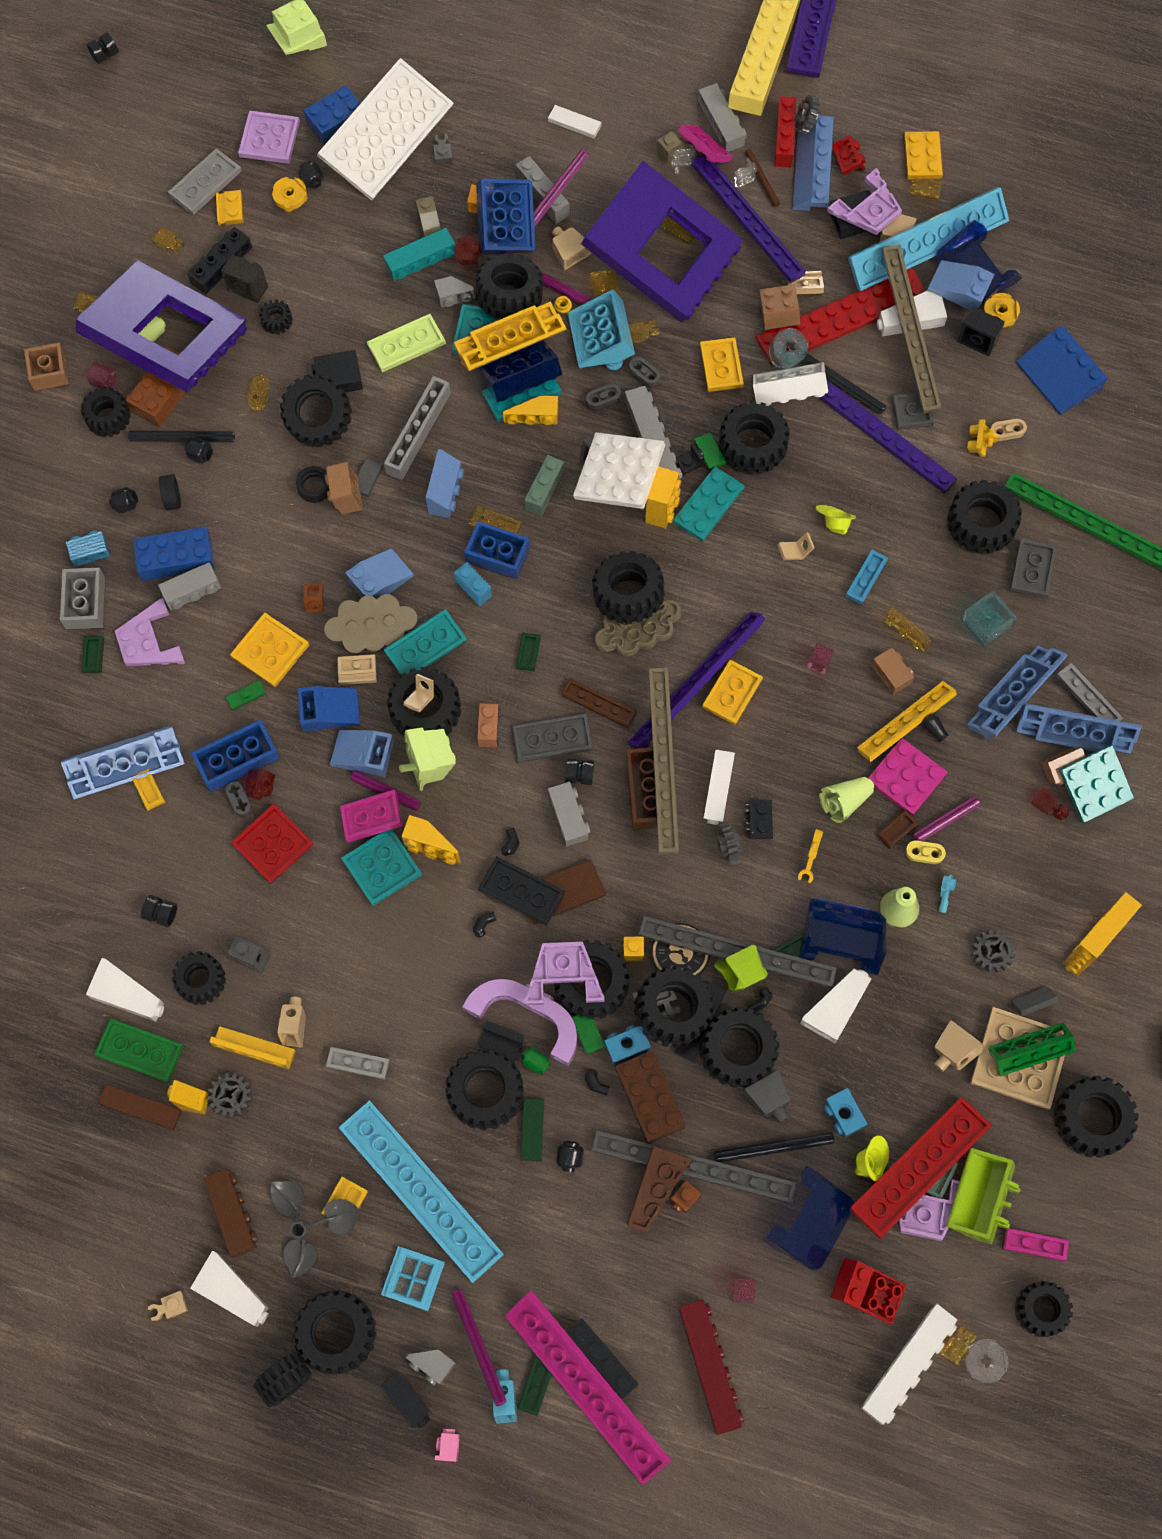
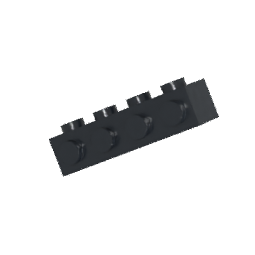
M236 227L227 231L224 237L218 243H215L212 249L203 255L201 260L189 270L187 275L190 283L207 294L253 248L250 237Z
M582 1318L566 1332L622 1399L639 1385Z

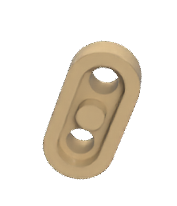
M1011 419L995 422L991 429H994V433H1001L998 434V441H1004L1024 436L1027 425L1021 419Z

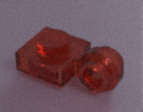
M1042 787L1031 802L1032 805L1046 814L1052 809L1054 817L1058 820L1066 819L1069 816V809L1065 805L1060 804L1058 806L1056 804L1059 797Z

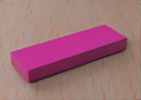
M1009 1228L1005 1229L1003 1249L1065 1262L1067 1260L1069 1240Z

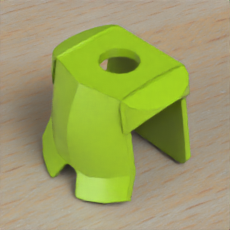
M751 945L727 957L725 961L719 959L714 966L728 983V989L731 993L740 992L746 987L765 979L768 975L766 969L762 966L755 945Z

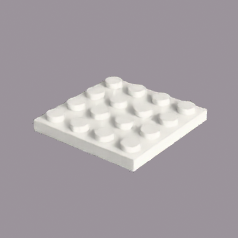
M595 432L573 495L576 500L644 509L665 448L664 441Z

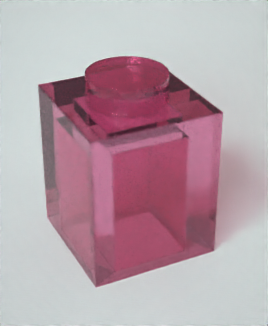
M95 361L85 375L89 384L99 389H102V387L107 389L114 387L117 381L112 368Z
M817 643L807 667L825 675L832 660L834 650Z
M734 1278L732 1301L753 1303L755 1300L756 1280Z

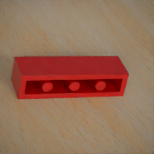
M779 97L774 167H792L797 97Z

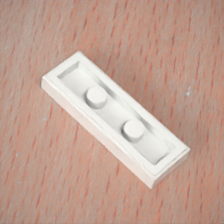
M557 105L554 106L548 117V122L593 139H595L601 128L600 121Z

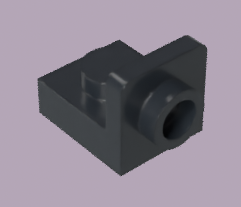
M693 444L690 451L676 457V464L682 474L686 475L703 466L704 454L700 448L697 449L696 445Z

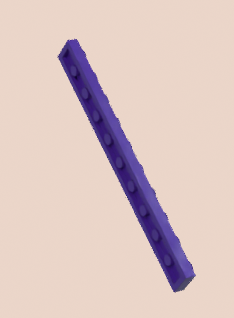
M705 154L693 160V168L786 279L792 283L805 276L806 271L717 165L708 161Z
M827 380L828 393L818 397L820 400L944 494L956 482L957 478Z
M750 612L670 697L671 721L687 705L690 699L699 693V690L705 683L709 682L712 676L724 666V663L736 653V650L748 640L750 635L759 629L765 621L762 614ZM651 718L627 742L631 748L638 749L649 746L653 740Z

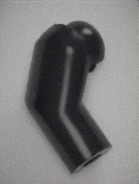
M515 828L506 830L508 842L501 850L505 856L513 855L520 845Z
M765 987L760 990L759 994L762 998L748 1006L754 1009V1013L765 1008L772 999L773 994L769 991V988Z
M594 1069L588 1070L585 1074L588 1088L593 1092L607 1096L610 1086L599 1083L597 1071Z

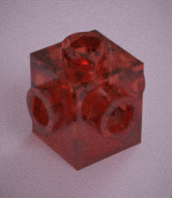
M471 236L458 238L455 245L456 260L461 265L478 264V255L481 254L480 244Z
M262 769L249 770L248 777L245 780L244 792L256 800L270 797L273 791L275 775Z

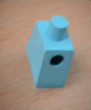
M497 1370L496 1376L502 1391H507V1394L504 1395L506 1398L504 1405L497 1407L493 1401V1414L496 1424L518 1422L514 1382L509 1380V1370Z

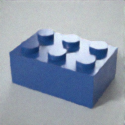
M345 85L303 111L306 123L322 144L325 145L361 103Z
M477 521L464 552L465 561L518 579L530 550V538Z

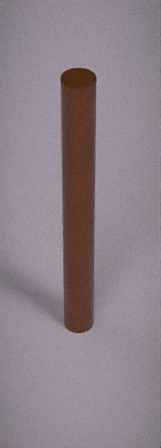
M746 150L745 154L773 206H779L780 202L752 150Z

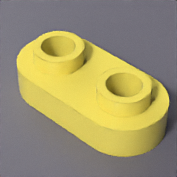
M912 841L906 848V856L915 862L939 864L946 855L944 847L936 843ZM912 850H917L919 854H913ZM931 853H937L938 857L934 858Z

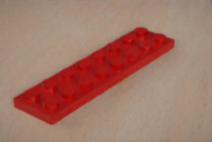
M961 1097L849 1210L875 1236L881 1239L992 1127V1124Z

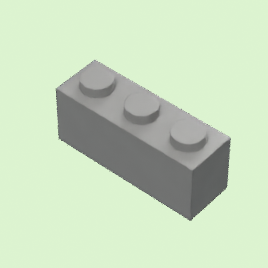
M210 562L158 585L170 610L179 609L184 604L197 601L202 596L213 594L221 588Z
M567 782L548 788V795L566 847L588 840V833L591 832L588 822H584L582 818L584 815L583 807L581 804H577L576 798H578L576 787H572L571 783Z

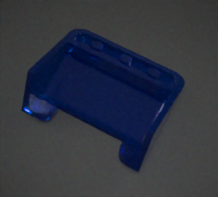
M973 220L937 251L936 259L939 264L942 260L979 266L995 274L981 302L982 304L991 298L992 295L1001 293L1015 285L1022 279V276L1016 270H1008L1003 275L980 245L987 238L988 231L983 223Z
M818 898L811 899L808 906L800 958L812 961L817 957L818 952L861 961V969L868 974L878 975L887 953L886 918L876 911Z
M806 1165L802 1171L801 1179L805 1186L812 1189L790 1231L782 1227H774L770 1230L764 1242L808 1269L818 1270L824 1265L852 1213L849 1209L854 1205V1201L849 1195Z

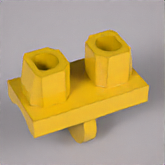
M985 419L979 420L977 425H971L969 430L970 436L977 437V440L968 441L967 448L970 453H978L980 457H986L987 446L992 447L993 443L999 440V436L994 433V429H989L985 425Z

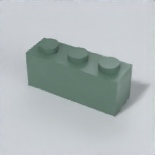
M547 455L524 500L525 510L539 516L543 515L565 472L564 461Z

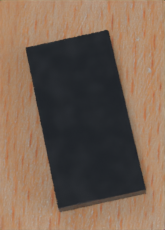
M497 856L478 888V891L545 926L550 922L565 894L564 890Z

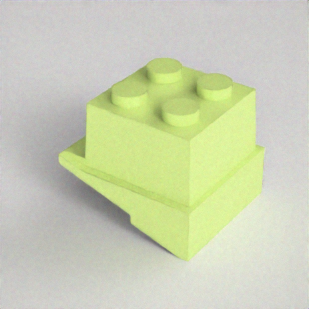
M293 0L272 11L274 23L266 26L285 55L307 49L311 51L327 46L325 35L320 29L318 20L304 0Z
M416 728L405 731L404 741L410 763L400 765L399 770L401 773L413 771L419 791H422L425 784L443 780L456 764V758L451 751L449 738L446 736L444 729L424 731L423 728Z

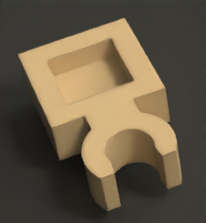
M182 1291L161 1298L162 1305L152 1304L148 1307L150 1311L153 1309L158 1311V1314L151 1318L152 1321L160 1320L164 1314L167 1319L188 1312Z

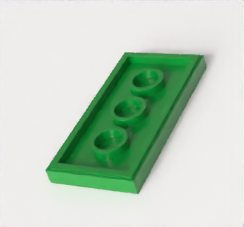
M110 1018L94 1056L169 1083L184 1045Z

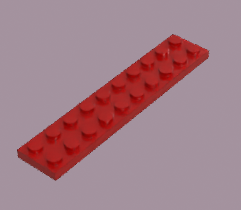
M913 268L908 269L907 274L913 297L926 292ZM889 278L800 316V325L774 328L757 335L756 340L771 366L774 367L795 358L800 350L805 352L811 351L876 322L881 311L895 305Z

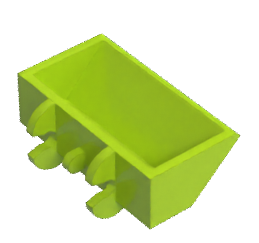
M970 1148L946 1227L971 1239L990 1245L993 1244L997 1227L1009 1229V1221L1002 1218L1001 1213L1003 1207L1011 1208L1012 1205L1005 1201L1008 1191L1020 1193L1019 1185L1011 1181L1015 1170L1014 1161Z

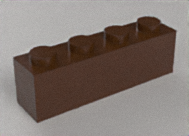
M224 1169L203 1178L230 1256L235 1258L257 1249L256 1243L258 1238L255 1231L250 1229L249 1223L252 1221L248 1211L243 1209L242 1204L245 1201L241 1191L238 1192L235 1185L238 1184L235 1173Z

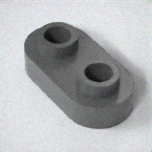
M634 357L631 359L629 371L646 386L654 387L660 382V372L644 358Z
M608 384L590 391L586 396L587 406L591 409H600L616 403L621 396L620 388L615 384Z

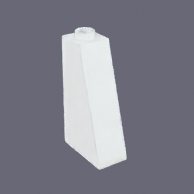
M929 290L914 296L921 329L944 327L947 314L942 297ZM895 305L881 311L879 319H877V328L881 330L882 336L902 333Z
M715 751L704 819H707L709 824L718 825L719 822H723L735 755L733 752Z
M101 959L86 995L95 1001L156 1022L158 1017L160 1018L163 1014L164 1003L108 960Z
M853 969L802 1018L800 1024L835 1044L871 981V978L868 977L869 975L863 970L858 969L857 971Z
M212 1251L190 1289L256 1327L259 1324L262 1325L269 1314L267 1313L268 1307L220 1254Z

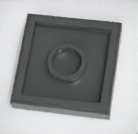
M918 393L892 395L897 430L934 425L932 412L922 413Z

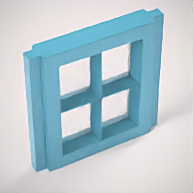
M398 1246L381 1295L429 1311L445 1262Z

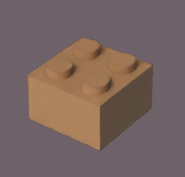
M795 284L760 289V303L765 330L800 325V310Z
M60 343L24 349L28 380L34 391L70 384L66 355Z
M348 462L326 467L327 474H325V480L327 485H329L327 495L329 501L333 502L335 509H338L342 515L363 510L358 477Z

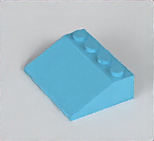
M614 289L567 312L580 368L620 362L635 354L624 303Z

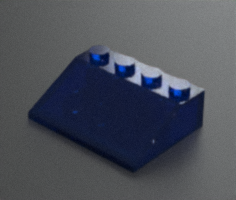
M544 340L477 368L491 395L497 402L505 401L511 396L521 394L530 388L538 387L540 384L554 380L562 375L558 356Z

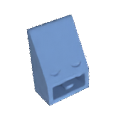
M339 730L330 766L386 777L395 743L393 735L372 730Z

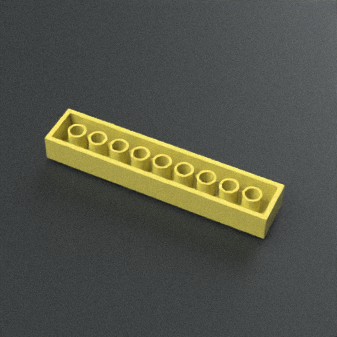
M763 0L730 91L728 108L758 116L762 115L802 0Z

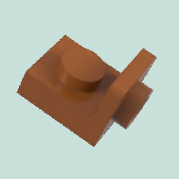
M323 583L304 584L303 601L306 612L324 611Z
M685 1181L670 1198L671 1206L677 1212L681 1213L683 1211L686 1214L702 1194Z

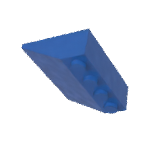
M480 179L476 184L480 255L536 251L532 180Z
M1064 326L1048 334L1016 362L1059 415L1103 389L1108 378Z

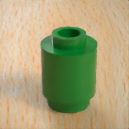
M534 1047L531 1049L526 1048L520 1057L523 1059L521 1064L542 1076L551 1065V1061L548 1060L549 1057Z

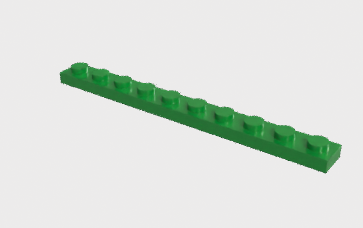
M1014 472L1005 485L1007 487L1006 490H1012L1015 496L1162 570V547Z

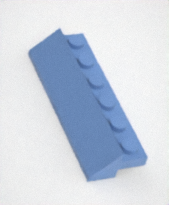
M818 116L816 125L810 129L809 133H797L792 210L810 211V207L828 208L834 118L832 116Z
M1039 645L1030 655L1024 654L978 705L979 712L967 724L969 729L983 735L985 740L996 737L1065 660L1067 654L1052 647L1048 650Z
M1025 703L1021 708L1016 732L1035 735V740L1069 747H1082V749L1098 751L1108 745H1112L1114 751L1131 754L1134 743H1137L1142 725Z
M172 725L61 760L73 799L133 781L135 777H138L136 779L148 776V773L155 774L185 764L179 740H177ZM146 769H149V770H150V771H148V772H145V773L136 775V774H138V773H140V772H142V771H144V770H146Z

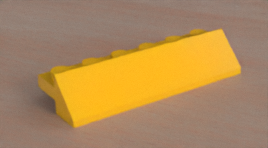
M550 301L539 307L531 306L470 332V336L454 342V347L461 359V364L468 371H471L566 330V327Z

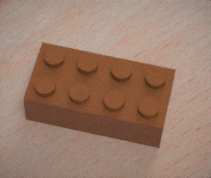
M169 347L165 348L176 355L180 354ZM147 371L125 401L131 412L160 427L186 392Z

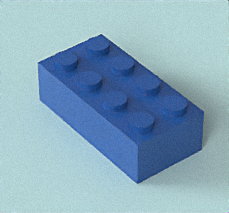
M207 527L134 539L137 572L142 581L181 575L210 562L212 569H215L212 540Z
M261 719L191 753L210 792L280 759Z

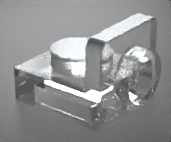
M694 148L674 150V155L670 161L671 168H674L675 174H679V166L692 165V161L695 160Z
M745 158L744 168L734 172L733 183L736 188L755 180L757 168L755 163L751 162L749 158Z

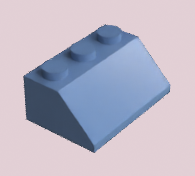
M441 449L437 451L426 494V503L430 515L450 518L451 512H454L456 508V501L454 500L455 496H459L460 493L459 481L463 480L464 469H462L461 461Z

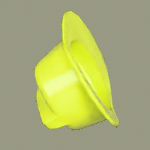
M818 505L815 508L818 512L825 515L826 527L830 531L842 535L847 533L851 520L856 518L855 515L848 514L832 506Z
M877 1135L873 1137L868 1147L857 1154L856 1175L871 1178L876 1182L882 1177L889 1160V1147L882 1136Z

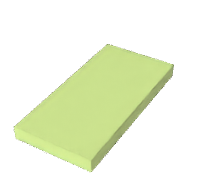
M431 314L367 341V346L382 372L446 344Z

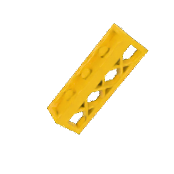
M220 1026L216 1037L211 1036L210 1043L214 1047L288 1070L296 1051L286 1046Z

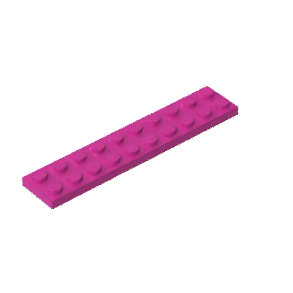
M532 1290L527 1293L505 1315L506 1319L640 1483L644 1485L662 1470L671 1459Z

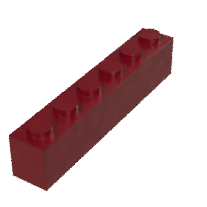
M704 1300L680 1306V1315L716 1435L742 1428L741 1423L744 1422L741 1409H736L734 1401L738 1400L735 1389L730 1388L728 1382L731 1379L728 1366H723L722 1358H725L722 1346H717L715 1337H718L715 1324L711 1325L709 1316H712L709 1303L705 1304Z

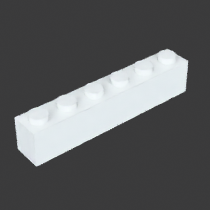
M938 1304L933 1305L860 1409L880 1425H884L885 1422L889 1424L896 1414L893 1412L897 1405L901 1407L908 1398L906 1392L910 1387L914 1389L920 1381L918 1375L922 1370L927 1371L933 1362L931 1360L933 1354H939L945 1343H943L945 1337L947 1335L950 1337L955 1332L957 1319Z

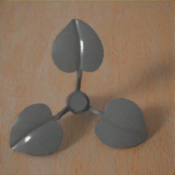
M273 1181L271 1183V1197L276 1210L284 1216H290L296 1211L295 1218L292 1220L293 1224L290 1226V1234L296 1239L288 1242L283 1250L284 1262L289 1270L290 1277L296 1278L308 1272L317 1260L315 1245L306 1243L304 1236L310 1233L311 1228L328 1221V1227L333 1233L339 1235L346 1234L355 1226L360 1216V1211L352 1202L336 1199L325 1206L326 1218L313 1223L306 1219L298 1220L300 1212L298 1206L305 1199L303 1188L293 1181Z

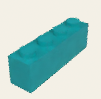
M444 228L383 255L384 264L393 281H396L414 272H419L427 266L435 265L445 258L452 257L456 254V246L448 230Z

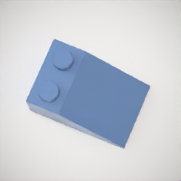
M941 260L927 290L968 310H971L972 306L978 309L995 274L979 266Z
M392 548L359 562L345 573L348 583L361 598L372 596L376 599L381 595L390 594L414 576L412 571Z

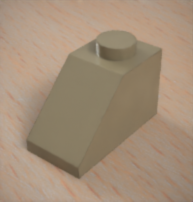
M671 131L657 140V154L667 164L694 148V144L684 140L682 134Z
M433 196L416 200L417 213L424 237L440 231L441 228Z

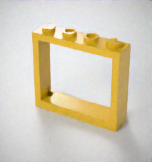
M1125 892L1062 963L1066 966V970L1079 976L1098 958L1142 904Z

